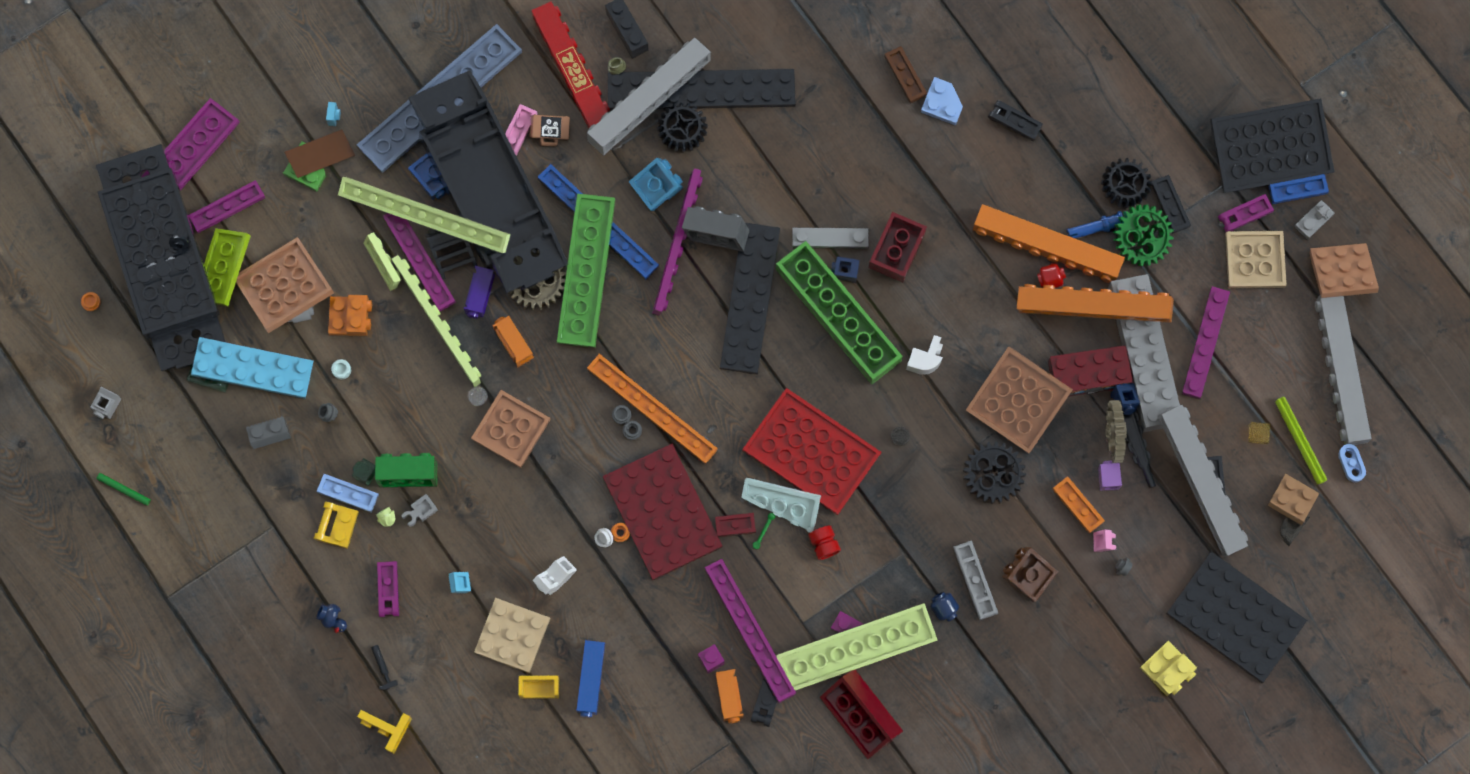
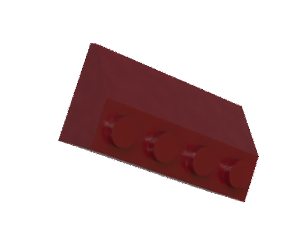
M852 670L841 677L820 696V699L867 759L871 758L903 732L856 670Z

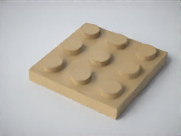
M1237 231L1225 233L1228 288L1286 287L1283 231Z
M495 598L474 653L530 673L550 617Z

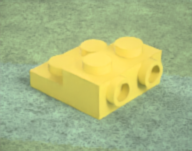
M1168 640L1140 669L1168 696L1170 693L1175 695L1182 688L1180 684L1184 680L1189 682L1196 675L1194 671L1197 667Z

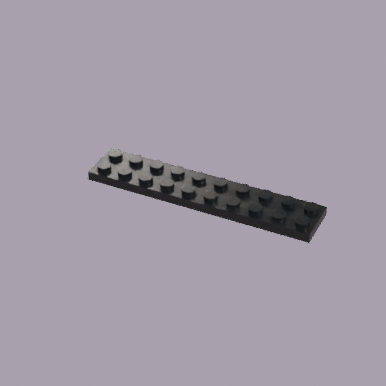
M794 69L698 71L657 109H666L667 107L672 109V104L679 107L680 102L683 103V107L690 103L691 109L694 106H697V109L795 107ZM655 71L622 72L620 74L608 72L609 109L613 110L619 101L625 100L631 90L637 89L646 77H651Z

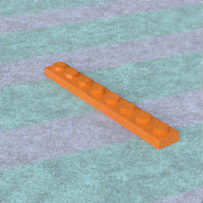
M598 354L587 367L589 372L705 465L717 452V447L602 355Z

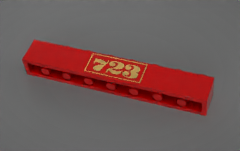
M552 1L531 10L532 17L589 129L593 124L599 123L603 115L609 112L610 109L606 101L602 102L600 98L602 93L598 85L594 86L592 82L594 79L590 69L586 70L584 66L586 62L583 55L577 53L575 49L578 47L573 37H569V28L566 22L561 21L560 16L562 15L558 6L554 7Z

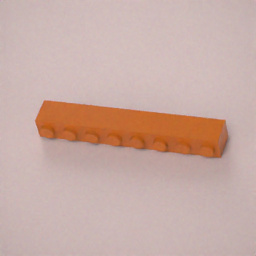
M983 204L973 227V230L981 236H991L995 241L1000 243L1007 242L1019 250L1023 248L1034 256L1042 255L1053 263L1060 262L1069 269L1082 270L1085 275L1098 276L1107 283L1117 279L1125 258Z
M1025 284L1024 287H1019L1017 310L1020 313L1172 323L1174 300L1168 293L1162 292L1157 295H1150L1149 292L1145 291L1131 294V291L1119 290V293H1114L1109 289H1100V292L1093 291L1091 288L1074 290L1073 287H1062V289H1055L1054 286L1050 285L1036 288V285Z

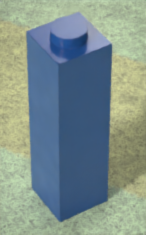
M585 640L577 702V713H581V717L592 718V715H597L605 642Z

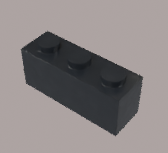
M614 0L606 4V14L631 58L633 59L649 51L648 42L624 0Z

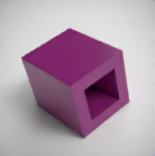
M715 644L698 653V659L707 674L725 664Z

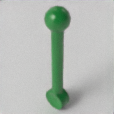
M773 513L768 514V520L759 538L753 543V548L756 550L760 548V542L771 521L775 519Z

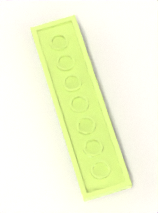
M925 603L776 656L794 690H798L935 642L937 637Z

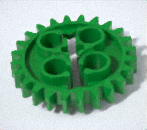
M1136 205V209L1130 207V213L1124 211L1123 215L1125 217H1118L1121 223L1115 224L1118 231H1113V234L1118 235V238L1113 239V241L1119 242L1115 248H1121L1122 251L1119 255L1126 254L1125 261L1131 259V264H1136L1137 262L1138 266H1143L1144 263L1146 266H1150L1151 262L1156 264L1158 263L1157 258L1159 260L1164 259L1162 253H1169L1166 247H1172V244L1168 242L1174 239V237L1169 236V233L1174 231L1173 229H1168L1171 222H1165L1168 216H1161L1162 210L1156 211L1155 206H1152L1150 209L1149 205H1144L1143 208L1141 205ZM1141 217L1144 222L1152 220L1160 222L1152 225V228H1149L1150 225H1143L1141 227L1139 225V218ZM1154 228L1159 232L1157 238L1153 235ZM1129 233L1133 234L1134 239L1132 242L1128 239ZM1138 242V246H1143L1144 244H1146L1148 246V252L1145 253L1143 251V248L1136 249L1135 252L1131 249L1127 250V248L1135 246V243Z

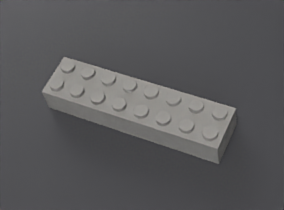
M1148 274L1111 281L1108 289L1114 293H1119V290L1131 291V294L1145 291L1153 295ZM1116 319L1122 346L1126 345L1132 381L1140 400L1137 411L1142 430L1147 432L1163 429L1157 415L1180 404L1160 322Z

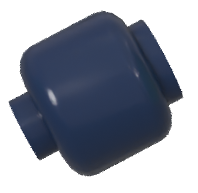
M943 591L931 599L930 608L938 620L946 619L949 622L957 616L956 612L959 609V605L951 593H944Z

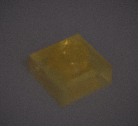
M1251 422L1249 425V442L1268 444L1270 424Z

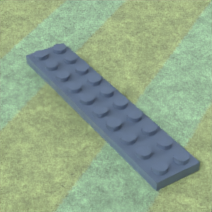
M496 24L417 93L469 70L479 86L483 87L521 54L522 49ZM456 98L454 103L457 106H461L463 100ZM410 101L405 102L357 144L361 152L381 173L386 171L420 141L419 133L423 130V127ZM439 106L437 111L443 114L446 112V108Z

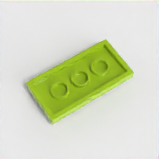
M215 229L204 266L217 305L227 307L229 305L251 237L248 233Z

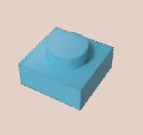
M328 102L326 116L328 126H336V121L340 120L341 112L335 102Z
M452 572L449 574L451 593H468L471 591L468 572Z

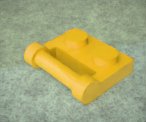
M325 502L320 526L313 539L348 549L359 512ZM334 511L337 512L330 537L325 536L331 513Z

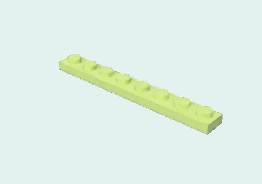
M398 255L392 258L394 266L473 386L476 387L481 384L479 379L481 377L480 372L476 366L472 368L470 365L471 359L467 352L460 350L459 346L461 344L455 335L452 337L448 332L451 330L445 320L441 321L438 315L441 313L436 305L431 306L429 303L430 296L425 289L421 290L418 286L420 281L415 274L411 275L408 271L410 266L405 259L401 260Z

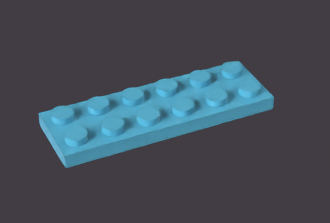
M199 337L191 376L306 399L313 360Z

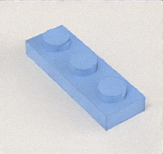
M327 474L323 475L317 489L319 494L371 513L379 496L378 493Z

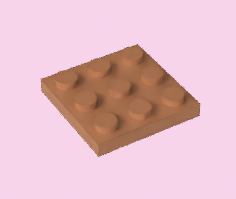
M1366 243L1310 248L1309 254L1321 298L1378 293L1379 287Z
M500 390L471 437V440L522 468L551 418Z

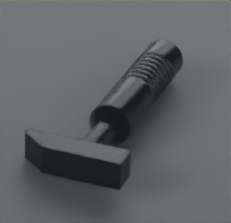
M372 646L371 649L381 675L385 677L387 684L380 686L379 689L388 690L397 686V680L390 682L388 677L389 671L379 646Z

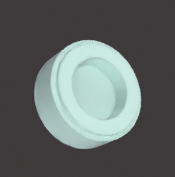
M340 359L332 364L331 371L335 378L342 380L349 377L351 367L346 360Z

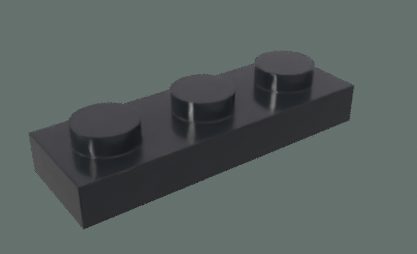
M1166 175L1153 180L1152 188L1164 215L1168 216L1167 222H1171L1169 227L1174 230L1172 234L1190 228V221L1170 176Z

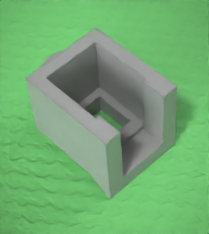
M100 387L90 408L94 411L93 414L101 419L104 417L111 419L121 398L117 394ZM104 398L109 400L105 409L100 407Z

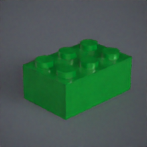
M403 453L400 456L393 457L392 454H381L380 457L375 459V480L379 488L437 487V462L430 453H420L419 456Z

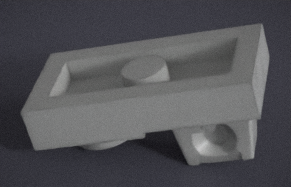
M1321 200L1294 227L1308 240L1335 213Z

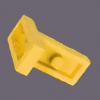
M360 710L357 716L361 720L360 724L367 728L374 726L379 729L378 733L386 737L389 734L392 735L385 747L392 754L395 753L412 720L410 716L403 713L395 727Z

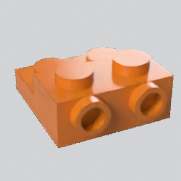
M367 295L330 296L328 334L367 336V330H371V319H368V312L372 311V300H369Z

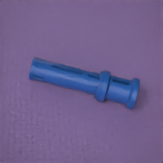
M1118 211L1115 215L1108 217L1104 215L1100 220L1066 229V232L1069 233L1067 236L1076 239L1100 231L1109 232L1110 229L1117 228L1115 224L1121 223L1118 217H1123L1121 211Z

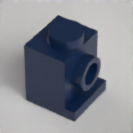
M837 257L836 262H832L831 271L838 280L856 283L860 260ZM842 269H847L848 272H847V273H844V272H841V270H842Z
M1134 383L1116 385L1110 394L1111 398L1121 402L1122 411L1125 415L1134 413L1140 404Z

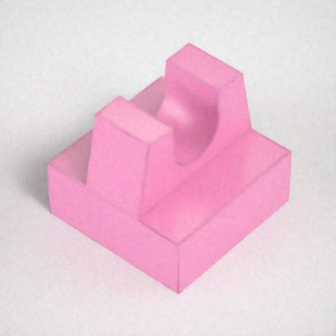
M1106 529L1093 532L1094 552L1115 550L1116 545H1112V539L1116 538V534L1112 533V530Z

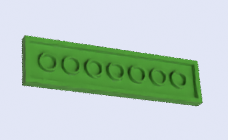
M577 194L557 337L558 344L596 347L616 200L613 197Z

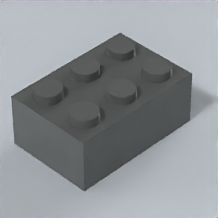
M699 206L694 208L688 207L682 226L690 241L743 252L750 231L743 218L738 214L731 213L727 215L719 210L706 211Z

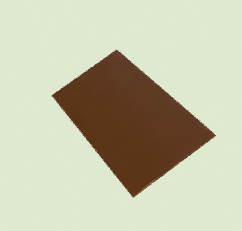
M342 129L284 152L297 178L355 156Z

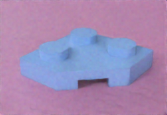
M934 77L921 113L956 125L963 108L952 83Z

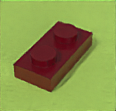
M754 513L715 517L718 537L756 533Z

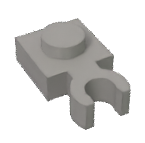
M425 494L411 504L413 510L404 512L402 518L405 519L411 516L412 521L408 523V526L412 527L418 518L423 522L437 512L438 509L428 495Z

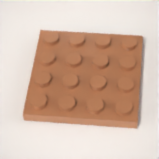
M298 237L239 272L236 284L268 333L334 294L332 288Z
M1008 347L966 411L1030 453L1073 389L1011 347Z

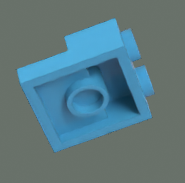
M654 159L629 181L650 211H654L667 199L670 200L683 189L681 185L682 179L676 173L673 175L670 171L672 166L666 159Z

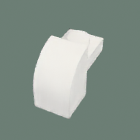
M934 335L928 352L913 348L906 370L917 374H930L940 366L943 358L937 356L940 355L943 344H940L941 337Z
M563 556L555 560L545 572L537 575L533 582L540 591L551 595L566 583L577 569Z

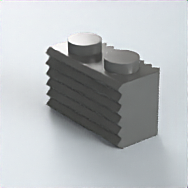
M282 416L269 420V422L258 423V425L255 424L246 428L250 444L254 449L291 438L287 422Z

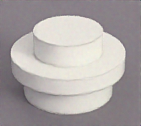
M601 528L595 534V542L600 547H608L613 543V535L608 529Z

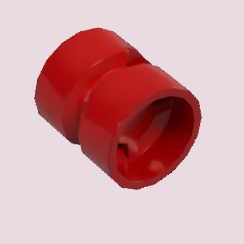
M831 525L821 527L808 534L811 544L816 546L814 551L818 560L827 559L841 552L838 541L833 539L835 533Z

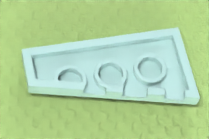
M751 478L745 479L742 492L743 499L773 512L778 517L791 521L796 526L799 525L805 528L810 533L814 531L821 495Z

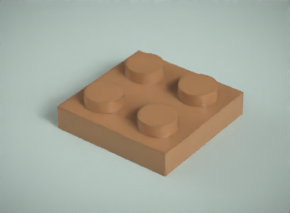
M1285 474L1268 506L1302 525L1319 493Z

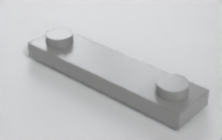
M793 228L792 248H797L807 241L812 248L868 249V228Z
M972 540L954 546L953 550L979 620L997 615L998 610Z

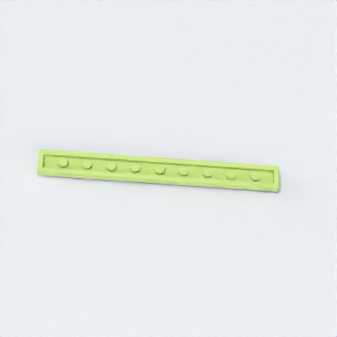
M342 177L338 193L341 197L486 248L506 253L510 238L508 233L348 177Z

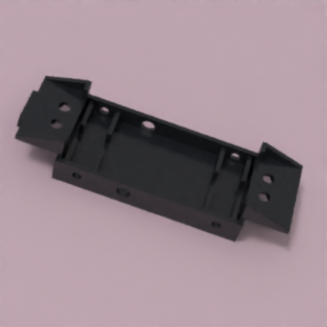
M469 70L408 97L423 127V130L419 133V139L458 216L510 234L506 253L472 243L484 268H494L506 293L517 288L524 291L556 276L554 271L567 266V259L514 150L472 72ZM456 98H461L463 100V105H455L454 100ZM439 106H444L446 108V112L440 114L437 111V108ZM532 249H538L540 255L533 257L530 252ZM521 257L523 262L520 265H516L513 259Z
M162 144L97 164L96 168L103 190L98 191L99 199L142 334L146 339L151 338L160 369L164 371L174 367L176 369H183L193 365L199 338L192 337L194 330H200V337L221 342L226 341L218 317L220 312L175 173L168 164ZM143 171H149L150 175L141 177ZM124 177H131V181L123 183ZM174 230H177V236H183L184 232H187L189 244L186 249L175 250L169 245V239L172 237ZM181 336L183 340L180 344H175L173 341L174 337Z

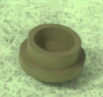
M619 57L612 58L608 62V71L611 74H620L626 69L625 61Z

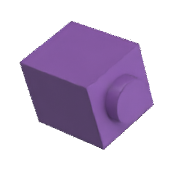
M1104 461L1098 467L1100 491L1119 490L1122 486L1120 463Z

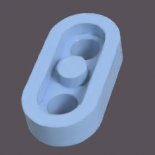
M1352 444L1344 445L1338 453L1344 473L1349 481L1359 482L1366 475V469L1359 450ZM1345 452H1349L1351 458H1347ZM1352 470H1356L1358 475L1354 476Z

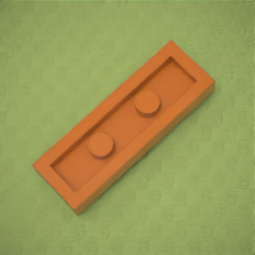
M1068 476L1053 487L1052 490L1089 534L1105 522Z

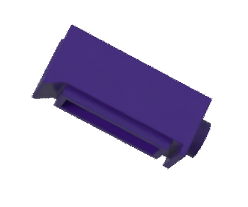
M475 266L476 273L473 274L463 309L468 317L478 319V317H484L495 274H493L494 270Z

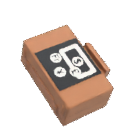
M530 115L529 138H539L541 146L556 147L558 139H569L570 117ZM544 139H554V143L544 142Z

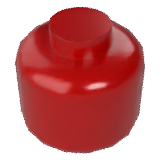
M1054 263L1040 268V273L1037 276L1041 288L1044 285L1054 286L1055 288L1063 286V279L1066 278L1063 267L1059 268Z

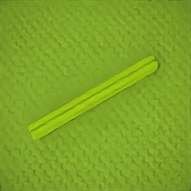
M1278 398L1275 403L1316 483L1319 485L1326 482L1327 477L1286 398Z

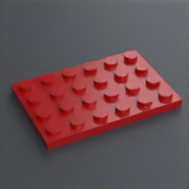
M787 388L742 449L743 452L799 490L821 495L820 504L837 516L881 455V451Z

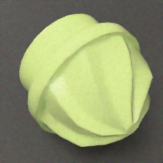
M387 507L376 514L377 521L383 526H392L395 522L394 510L391 511L390 507Z

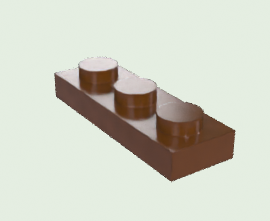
M900 46L885 53L884 57L910 104L927 96V92L903 48Z

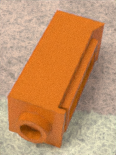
M504 316L500 317L494 322L495 324L492 325L493 329L496 331L497 336L512 360L516 361L517 368L534 358L532 351L509 316L506 318Z
M735 669L716 672L723 719L728 721L729 724L740 722V718H743V714H740L742 713V705L737 677L734 676Z

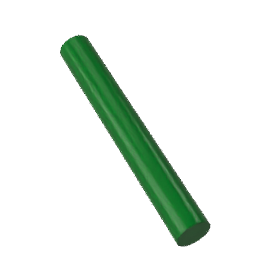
M99 473L96 478L100 482L146 506L151 501V499L102 473Z

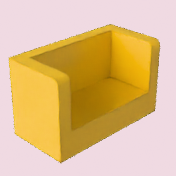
M519 676V698H559V676Z

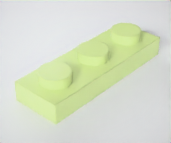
M374 232L368 234L363 244L389 290L396 289L401 281L399 272L391 264V258L382 248L381 240L376 237Z

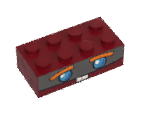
M1126 345L1050 356L1048 360L1050 374L1073 389L1069 396L1110 391L1116 385L1133 383Z

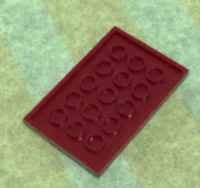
M673 444L603 476L652 580L723 547Z

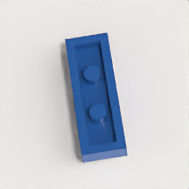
M1325 174L1274 183L1268 186L1273 204L1329 193Z

